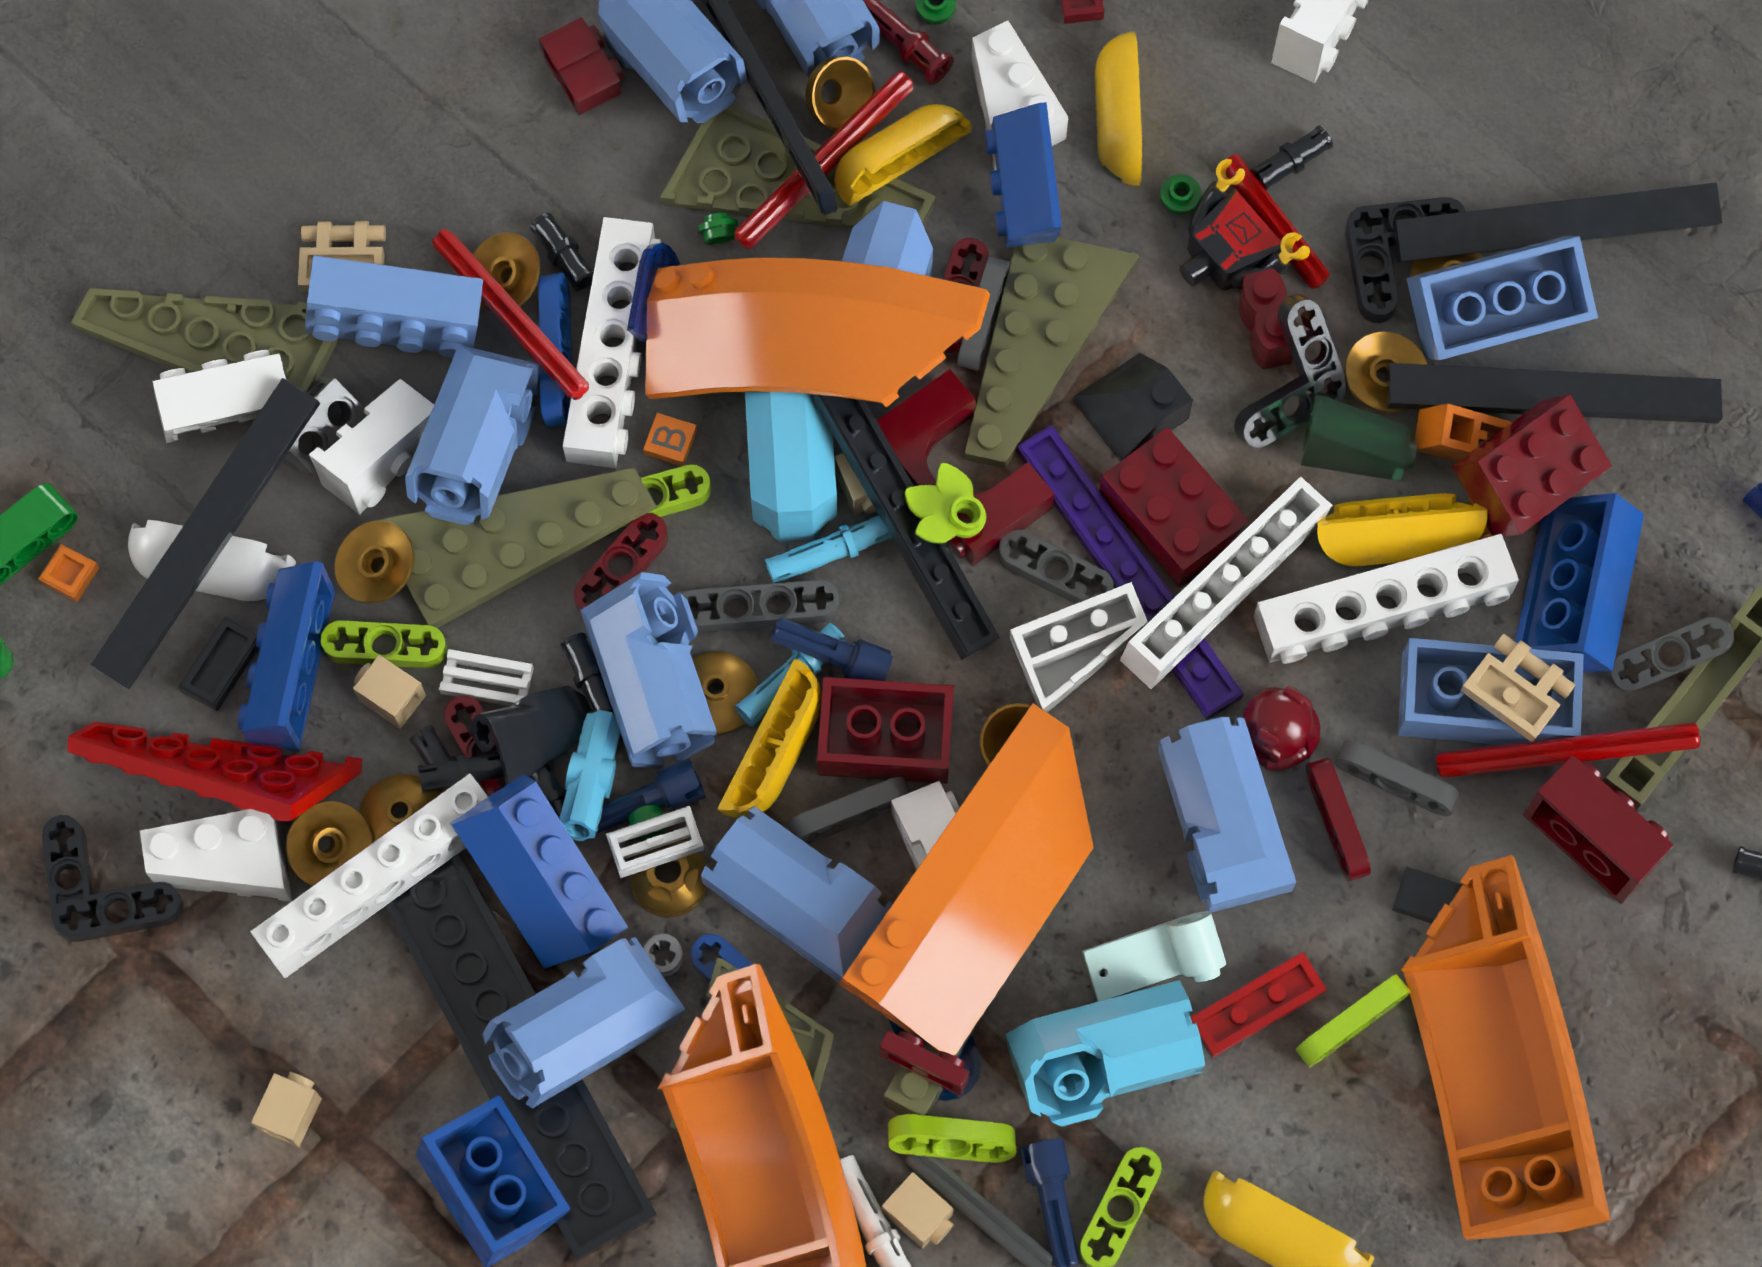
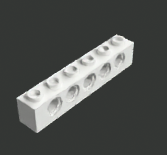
M603 218L576 369L589 383V390L579 400L571 398L563 441L566 462L616 468L618 454H626L628 430L623 429L625 415L632 416L634 410L635 391H630L632 377L638 378L641 369L642 354L636 351L638 339L646 338V314H643L644 304L648 299L655 277L650 276L651 264L659 263L661 253V239H655L653 223ZM628 262L637 265L630 271L618 269L620 265ZM618 300H626L630 302V304L623 309H615L611 307V305ZM611 338H620L624 340L623 343L617 347H608L604 345V343ZM604 376H614L617 378L613 384L608 386L597 383ZM598 414H606L611 417L604 424L598 425L590 422Z
M1302 477L1298 478L1128 642L1120 661L1152 689L1317 529V522L1326 517L1332 504Z
M1498 534L1257 602L1253 617L1269 663L1282 660L1284 664L1303 659L1307 656V652L1323 648L1324 652H1331L1343 648L1348 644L1349 640L1363 637L1366 641L1374 640L1386 635L1389 632L1388 629L1404 625L1405 629H1412L1424 625L1433 616L1445 614V617L1450 618L1467 612L1470 609L1469 606L1485 602L1486 606L1503 603L1510 598L1519 579L1503 536ZM1458 574H1471L1476 578L1478 584L1473 586L1466 585L1460 581ZM1422 584L1430 585L1436 590L1437 596L1426 597L1419 592L1417 586ZM1389 596L1396 602L1397 607L1392 609L1384 608L1378 603L1377 597ZM1340 607L1350 608L1354 611L1357 618L1344 620L1339 617L1336 609ZM1298 619H1308L1314 623L1316 630L1311 632L1302 631L1296 626L1295 621Z
M468 774L250 932L283 977H288L466 847L450 822L487 799L488 796L473 776Z

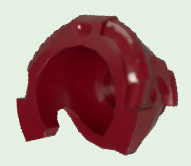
M1291 685L1286 686L1285 689L1277 687L1266 688L1265 691L1259 692L1250 699L1244 709L1243 718L1245 719L1258 763L1265 767V770L1289 769L1304 762L1306 759H1310L1321 740L1319 718L1313 709L1312 702Z

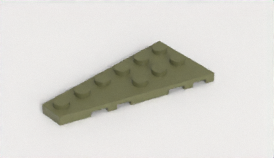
M731 105L715 117L701 124L661 194L660 203L667 206L750 216L797 168L771 122ZM805 138L813 153L822 146ZM837 164L826 177L832 186L838 209L824 215L809 192L781 220L852 229L853 226L879 204L887 201L916 209L924 226L936 204V196L895 178L849 206L839 196L835 188L834 176Z
M1057 237L1055 242L1014 247L964 460L1000 468L1007 467L1016 453L1017 445L1023 442L1036 417L1054 394L1056 386L1062 377L1067 374L1098 326V322L1109 304L1114 301L1120 292V288L1129 273H1132L1138 264L1139 254Z
M89 288L71 321L73 329L172 369L184 368L186 374L203 370L202 364L213 360L227 359L228 364L245 361L244 355L259 350H269L270 355L279 353L286 380L306 393L318 382L340 339L338 338L336 341H322L314 338L312 334H305L307 302H297V305L275 304L265 299L205 296V299L184 298L183 294L167 293L166 296L141 295L139 291Z
M630 468L498 495L489 518L481 520V515L475 517L474 523L466 526L433 518L425 511L375 521L393 523L401 528L410 538L414 549V565L406 585L427 624L439 628L657 507L636 469Z

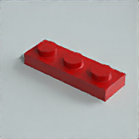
M1304 952L1191 1016L1193 1024H1197L1201 1042L1211 1059L1325 994L1327 989Z

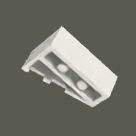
M1295 0L1293 6L1296 8L1290 18L1284 16L1279 25L1271 63L1315 83L1322 70L1329 72L1339 52V50L1335 49L1339 39L1341 38L1346 41L1356 22V18L1352 15L1357 6L1364 9L1369 0Z
M1007 20L973 37L971 62L980 105L982 106L985 119V129H991L994 116L1036 103L1047 102L1052 146L1066 140L1068 115L1010 22ZM992 154L993 168L996 170L995 154Z
M259 350L244 355L245 361L228 364L227 359H219L202 364L203 370L186 374L184 368H178L160 373V380L153 381V388L166 443L179 440L177 434L198 429H201V433L216 430V425L234 421L242 423L255 419L281 379L284 378L286 380L280 354L270 355L269 350Z
M399 379L364 408V413L367 416L354 428L345 424L336 433V436L340 438L325 452L317 447L309 454L322 486L359 515L367 507H374L384 496L385 487L395 476L400 477L408 471L434 404L402 379Z
M1132 582L1010 629L1011 643L1037 706L1048 713L1121 652L1148 621Z
M940 781L891 800V814L916 870L959 810L952 791L945 793Z
M248 809L140 830L145 872L153 883L166 882L178 889L211 892V890L237 893L238 896L252 897V895L292 902L280 821L271 818L269 814Z

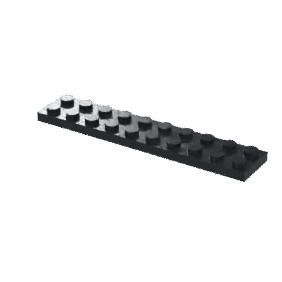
M459 853L387 904L386 907L490 1100L500 1095L569 1205V1212L557 1220L556 1223L576 1260L580 1261L656 1218L657 1214L583 1079L532 1108L526 1104L530 1097L524 1096L519 1100L513 1097L491 1066L489 1055L496 1050L493 1041L485 1045L483 1032L490 1020L536 994Z

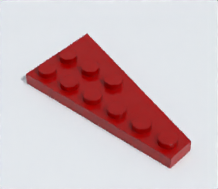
M92 722L68 736V752L85 757L88 762L104 763L120 768L126 774L150 777L158 780L160 784L165 786H179L195 791L200 797L221 799L232 803L233 806L239 809H253L263 812L278 821H291L362 774V758L347 756L345 763L323 761L324 753L307 751L305 755L287 756L282 755L280 747L219 738H212L210 745L189 742V734L173 732L171 736L154 738L147 737V730L145 728L102 722Z

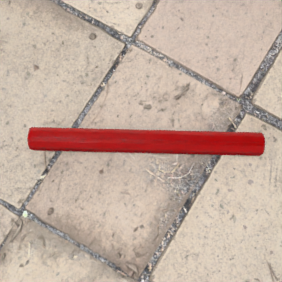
M902 71L896 72L813 153L825 176L851 148L861 142L913 90V81ZM798 170L735 230V239L744 248L752 249L809 193Z
M447 229L440 230L438 235L432 240L433 247L459 276L483 279L481 294L483 303L568 397L573 400L581 399L583 394L589 390V383L454 233L449 232Z
M1685 723L1534 741L1533 743L1524 742L1440 752L1437 754L1436 763L1439 775L1447 778L1564 764L1572 755L1580 761H1594L1697 749L1700 747L1701 737L1696 723Z

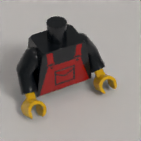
M1231 159L1222 160L1218 164L1216 175L1219 180L1211 182L1195 207L1188 226L1189 241L1187 250L1192 258L1182 264L1179 269L1185 281L1193 287L1209 276L1223 291L1233 287L1242 289L1245 275L1268 269H1275L1281 275L1290 267L1292 259L1297 261L1304 260L1310 254V248L1305 245L1294 253L1292 251L1294 243L1300 240L1302 235L1288 233L1281 241L1236 189L1229 193L1227 189L1229 185L1239 184L1245 177L1244 169L1239 168L1232 179L1227 178L1226 169L1231 165Z

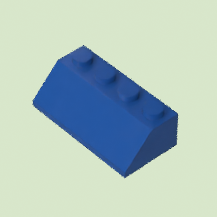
M1617 493L1571 497L1541 519L1515 642L1519 643L1521 640L1530 646L1531 649L1584 654L1583 673L1613 671L1644 514Z
M312 561L278 569L276 583H270L266 593V607L270 608L266 623L259 625L256 640L257 648H260L257 663L250 665L247 677V687L251 689L248 704L243 703L241 705L238 715V728L242 729L241 732L249 743L278 746L282 750L300 752L323 649L321 634L329 623L335 596V589L322 562Z
M525 773L450 822L544 969L591 953L628 928L536 781Z

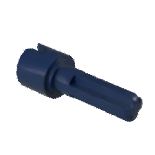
M785 618L777 620L771 634V639L775 643L842 668L844 678L885 681L892 663L893 656L888 649L862 639L849 644Z
M687 758L658 770L655 782L603 804L602 815L596 834L627 821L628 816L633 811L643 806L658 805L663 807L666 805L668 809L672 807L673 811L706 798L697 772L692 767L691 759Z
M1064 1138L1031 1143L1030 1146H1021L1020 1152L1027 1183H1032V1187L1037 1186L1054 1266L1073 1267L1078 1264L1079 1258L1063 1182L1067 1180V1175L1071 1174Z

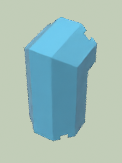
M745 392L753 520L761 527L763 525L768 529L771 535L779 542L814 540L822 532L821 529L828 521L830 523L837 516L833 434L810 394Z
M1180 980L1035 1018L1006 1033L1011 1064L1030 1111L1041 1116V1112L1049 1116L1051 1122L1062 1127L1096 1118L1103 1109L1102 1101L1105 1098L1202 1073L1205 1061L1197 1024L1192 1023L1189 1012L1193 1010Z

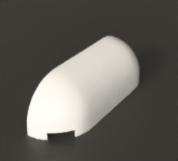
M148 520L145 528H141L140 525L135 523L132 524L128 538V551L134 567L142 576L147 579L149 578L182 529V525L156 520ZM232 536L196 591L242 601L266 599L269 584L276 583L278 569L295 566L296 561L288 554L282 557L266 553L267 544Z

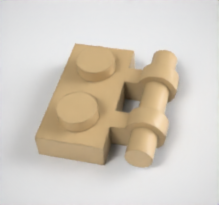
M319 221L317 226L301 227L302 242H316V247H300L298 287L300 292H308L313 255L384 265L385 253L383 247L368 246L370 242L386 241L385 225H369L368 221H355V225H332L331 221ZM333 242H354L353 247H331Z
M1503 634L1494 648L1507 657L1502 663L1488 653L1465 682L1461 692L1533 743L1561 705L1548 696V692L1552 689L1566 699L1576 684L1562 675L1564 670L1553 663L1549 666L1530 652L1531 647L1521 640L1517 643ZM1520 666L1540 681L1534 686L1517 674L1515 670Z

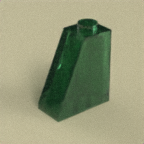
M1316 395L1306 425L1301 466L1401 481L1406 467L1413 468L1417 443L1410 442L1412 427L1325 396Z

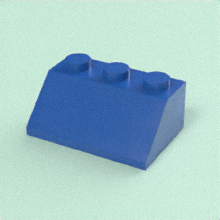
M1042 102L994 116L991 129L985 130L987 154H995L996 170L990 171L991 191L993 196L1000 195L1001 211L995 212L996 232L998 237L1005 236L1006 247L1055 242L1062 228L1047 102Z
M500 1095L421 1138L415 1156L484 1267H490L523 1248L570 1210L566 1200Z

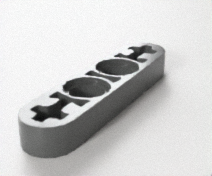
M826 580L696 589L682 593L689 604L697 603L699 610H712L710 601L717 600L716 609L719 619H712L711 611L699 612L697 615L698 619L695 620L698 633L774 627L779 618H785L800 625L824 623L836 617L840 609L839 591L834 584ZM824 593L826 600H833L826 602V609L817 610L816 603H803L804 612L797 613L798 603L796 594H802V602L815 601L816 594ZM783 595L787 597L791 603L788 611L780 615L769 612L766 608V603L772 596ZM734 598L742 599L748 605V610L742 617L731 618L723 610L726 602Z

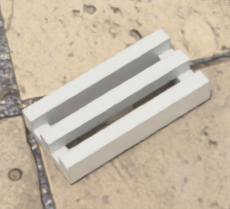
M448 649L447 664L444 665L443 681L440 682L439 691L444 695L455 697L469 696L478 701L512 706L516 701L528 695L534 670L533 664ZM460 664L522 675V679L458 668L456 666ZM453 678L519 689V693L516 695L453 684Z
M690 806L606 834L620 878L704 850V845ZM686 821L687 827L649 838L622 849L619 847V843ZM691 837L692 839L690 841L627 862L624 861V859L651 851L653 849Z

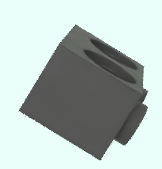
M322 377L307 393L321 404L285 456L299 472L312 474L316 471L309 454L317 447L325 452L340 439L336 436V433L342 426L347 424L349 427L354 428L367 416L364 413V407L335 377ZM333 402H337L342 409V416L339 422L333 425L328 419L327 411ZM308 432L313 438V447L309 453L304 455L299 449L298 441L303 433Z

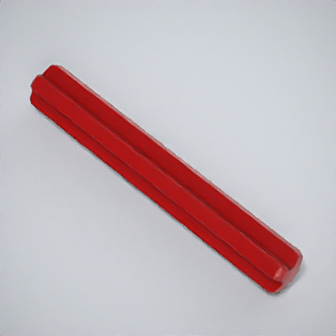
M1232 154L1226 158L1232 160L1231 165L1226 169L1228 179H1232L1239 168L1245 171L1243 181L1232 185V187L1239 192L1281 241L1288 233L1300 234L1238 154ZM1303 237L1294 243L1292 247L1293 253L1304 245L1310 248ZM1311 248L1310 254L1306 259L1300 261L1292 259L1290 261L1312 289L1320 287L1329 279V271Z

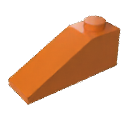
M1448 403L1419 409L1413 450L1458 462L1512 422Z

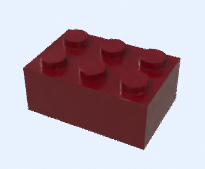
M1571 394L1542 400L1452 466L1473 504L1476 503L1487 509L1486 526L1492 536L1502 534L1503 537L1521 535L1612 467Z
M1168 427L1101 477L1099 492L1116 515L1179 588L1204 570L1249 524L1246 516Z
M823 677L817 754L818 775L881 780L901 776L906 781L927 783L940 781V783L948 784L954 685Z
M1572 755L1537 791L1523 816L1622 904L1652 873L1674 845L1668 840L1667 832L1658 823L1652 820H1645L1634 810L1635 805L1626 794L1619 790L1613 791L1601 780L1600 772L1591 763L1585 760L1580 761Z

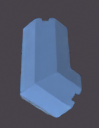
M599 0L598 15L608 49L625 69L636 70L679 122L688 123L687 118H692L696 123H705L732 105L736 98L732 93L737 83L743 87L747 80L744 61L691 0Z
M755 0L761 9L766 8V12L772 17L807 78L810 77L815 67L823 60L830 57L846 56L862 62L865 59L862 51L868 45L872 51L879 45V27L863 0Z
M883 201L853 226L842 261L890 267L931 277L933 247L916 209Z
M458 345L405 476L407 498L416 504L419 497L427 504L424 511L433 518L465 526L474 523L475 517L481 515V520L490 517L514 451L518 446L524 444L534 418L536 407L531 406L532 394L538 396L539 364Z
M645 572L636 575L586 606L580 612L631 766L656 768L665 765L664 756L675 754L676 760L681 761L711 746L715 741L713 735L716 736L717 731L690 654L693 645H688L690 641L696 638L698 633L688 600L680 592L673 596L666 587L672 583L664 575Z
M1219 717L1188 725L1178 730L1181 739L1173 743L1170 736L1161 739L1158 753L1181 824L1184 842L1193 840L1195 850L1186 852L1187 860L1198 896L1201 901L1207 900L1205 905L1206 911L1212 913L1292 892L1296 879L1245 719L1236 718L1235 725H1231L1229 717Z
M754 806L749 810L750 820L744 815L738 818L715 847L711 857L717 861V864L713 871L705 866L701 873L702 884L840 983L842 977L893 904L889 901L883 907L877 901L882 892L875 885L842 863H838L833 869L832 859L823 856Z
M636 937L630 938L629 941L626 938L620 939L589 957L583 962L585 969L579 978L572 971L564 979L490 1020L483 1032L485 1045L493 1041L496 1051L489 1055L491 1066L513 1097L518 1100L524 1096L530 1097L526 1104L534 1108L678 1022L686 1009Z

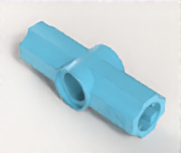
M597 710L594 713H587L577 752H573L571 755L565 783V790L567 792L560 821L573 840L585 841L589 838H595L602 815L604 799H608L611 793L616 769L615 756L621 736L616 718L612 712Z

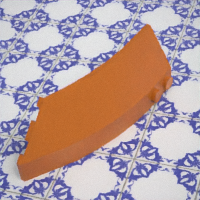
M806 258L726 259L658 268L646 304L645 395L649 399L718 392H788L879 402L887 407L899 397L897 394L898 389L916 375L920 380L946 358L943 352L962 336L968 340L981 329L990 293L987 289L890 267Z
M1033 703L839 983V985L898 1026L922 1040L924 1044L937 1053L944 1051L955 1056L1094 848L1068 726Z
M1513 855L1471 866L1461 879L1462 887L1450 905L1445 904L1427 930L1426 935L1428 938L1416 956H1410L1401 969L1404 973L1407 987L1411 991L1410 997L1439 1107L1463 1238L1465 1240L1567 1232L1611 1221L1594 1136L1573 1048L1549 962Z
M753 964L718 976L709 991L712 997L701 1018L695 1017L679 1047L682 1053L671 1074H665L658 1087L664 1093L696 1183L717 1267H867L850 1192L822 1103L802 1052L761 965Z

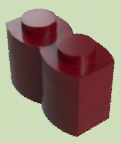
M580 17L538 38L540 50L546 63L578 115L622 94L620 81L624 79V74L617 60L614 57L608 59L601 50V48L605 47V43L595 25L588 27L584 19Z
M1275 269L1245 275L1239 298L1241 319L1247 329L1251 331V352L1255 361L1262 369L1292 362V356L1278 320L1279 307L1287 297L1286 288L1281 276Z

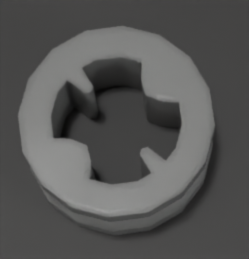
M658 934L651 937L644 945L643 949L663 977L672 976L679 971L683 964V952L676 938L668 934ZM662 945L669 946L670 954L675 957L671 963L665 960V966L657 965L656 957L652 954L656 948L661 951L660 946Z

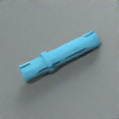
M878 515L850 527L847 524L838 527L839 531L791 549L783 554L767 558L765 563L772 582L780 583L846 556L850 558L859 556V551L892 538Z
M828 623L820 631L823 634L847 643L843 633L831 623ZM793 650V656L734 706L737 714L746 724L754 727L765 716L794 658L806 664L815 676L821 672V666L825 662Z

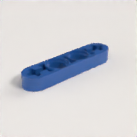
M562 272L542 275L539 278L538 286L539 329L572 364L571 297L567 278ZM540 366V403L544 422L549 428L566 426L571 398L560 389Z

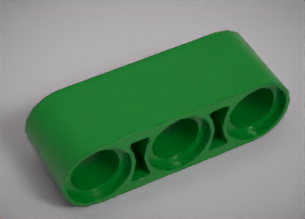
M50 483L37 486L0 515V586L73 528L78 520V513Z

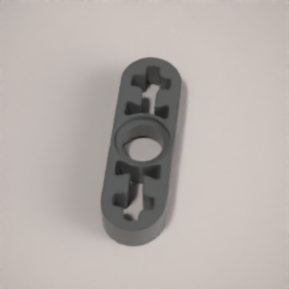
M989 256L979 288L987 289L990 293L981 329L968 340L963 337L958 356V366L976 371L979 370L1007 280L1010 261Z
M1013 530L1000 541L999 560L1004 568L1074 604L1092 598L1086 595L1087 587L1077 581L1074 589L1069 588L1074 580L1076 570L1081 572L1080 582L1089 586L1094 581L1100 582V591L1102 593L1114 588L1113 580L1105 570L1027 531ZM1019 543L1026 546L1025 553L1036 559L1038 551L1042 552L1043 554L1037 563V569H1031L1033 559L1025 555H1019L1017 559L1012 558L1009 546L1016 548ZM1058 560L1067 566L1068 574L1063 579L1053 580L1045 575L1044 566L1050 561ZM1095 593L1093 597L1100 595L1101 593Z
M1719 617L1701 619L1619 655L1615 659L1613 671H1611L1612 679L1618 687L1627 691L1645 688L1727 652L1734 641L1733 629L1726 620ZM1709 624L1714 630L1722 629L1724 636L1718 639L1720 647L1715 649L1712 644L1699 646L1696 650L1701 656L1694 659L1693 647L1684 637V634L1691 632V639L1696 640L1707 634L1705 627ZM1669 641L1679 643L1684 649V659L1675 667L1666 665L1660 657L1662 646ZM1651 649L1652 662L1660 671V674L1654 676L1653 668H1648L1638 673L1639 681L1637 683H1634L1632 678L1624 679L1621 672L1627 668L1625 661L1630 659L1633 664L1643 663L1649 660L1644 652Z
M1344 741L1335 760V764L1344 772L1438 815L1450 816L1460 796L1459 791L1450 784L1355 741Z
M894 777L801 813L792 818L787 825L791 833L805 843L810 844L891 812V800L910 793V789L904 777Z

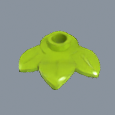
M941 463L937 472L936 486L918 485L905 490L904 494L909 509L915 516L922 519L916 528L915 534L925 541L940 544L946 543L955 536L970 538L977 535L986 523L985 509L982 503L973 497V484L962 471L950 464ZM965 513L968 515L970 523L966 524L960 521L957 514Z

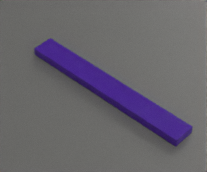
M1051 425L1017 445L1016 452L1025 464L1029 462L1055 493L1053 504L1099 568L1105 570L1111 576L1114 584L1113 589L1132 582L1146 619L1150 622L1175 597L1054 427ZM1205 639L1171 670L1206 720H1209L1243 697L1244 693Z

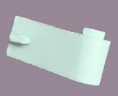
M1209 911L1186 915L1082 951L1098 1002L1180 974L1186 977H1194L1195 982L1208 981L1218 977L1221 974L1219 969L1226 965L1213 917Z

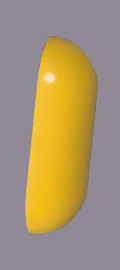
M1134 31L1116 36L1103 47L1096 61L1094 83L1099 160L1102 166L1105 165L1110 172L1121 178L1122 183L1140 186L1142 173V126L1136 32Z
M931 104L914 110L854 146L841 158L834 176L835 188L839 196L849 206L853 205L971 133L972 124L961 112L947 105Z
M1450 493L1344 502L1334 505V513L1323 517L1317 522V536L1325 554L1335 562L1343 565L1367 566L1399 563L1479 540L1486 527L1487 509L1476 503L1472 506L1456 502V494Z
M794 658L717 808L727 817L740 818L744 815L746 818H750L749 810L755 806L764 812L773 805L779 797L819 718L822 702L821 686L810 668L798 659Z
M1214 1171L1208 1180L1204 1192V1210L1211 1227L1229 1243L1273 1267H1371L1374 1261L1373 1255L1366 1252L1363 1253L1354 1248L1355 1240L1241 1178H1238L1235 1183L1224 1177L1219 1171Z

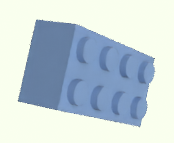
M1564 236L1406 278L1424 357L1429 360H1443L1598 318L1580 236Z
M313 255L306 307L305 334H312L314 338L322 341H336L338 338L355 340L357 344L365 347H377L380 344L397 346L399 350L409 353H417L422 350L437 351L444 357L453 358L458 345L474 348L483 279Z
M1409 638L1402 653L1398 736L1491 745L1531 742L1461 692L1465 682L1488 653L1502 663L1507 657L1496 650L1494 645ZM1531 649L1530 652L1549 666L1554 663L1564 670L1562 675L1576 684L1566 699L1552 689L1548 692L1547 695L1561 705L1534 741L1581 736L1584 654ZM1520 666L1515 670L1517 674L1534 686L1540 681Z

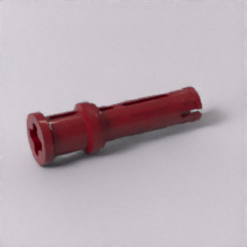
M863 0L879 27V33L899 50L900 59L905 64H913L925 75L924 80L929 85H935L946 76L953 65L954 57L948 52L942 53L929 42L930 38L924 31L918 30L914 32L879 0Z

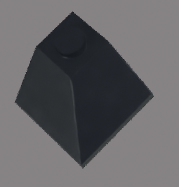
M1142 353L1126 361L1072 398V401L1120 462L1168 427L1172 431L1187 421L1190 417L1193 403L1191 396L1169 368Z

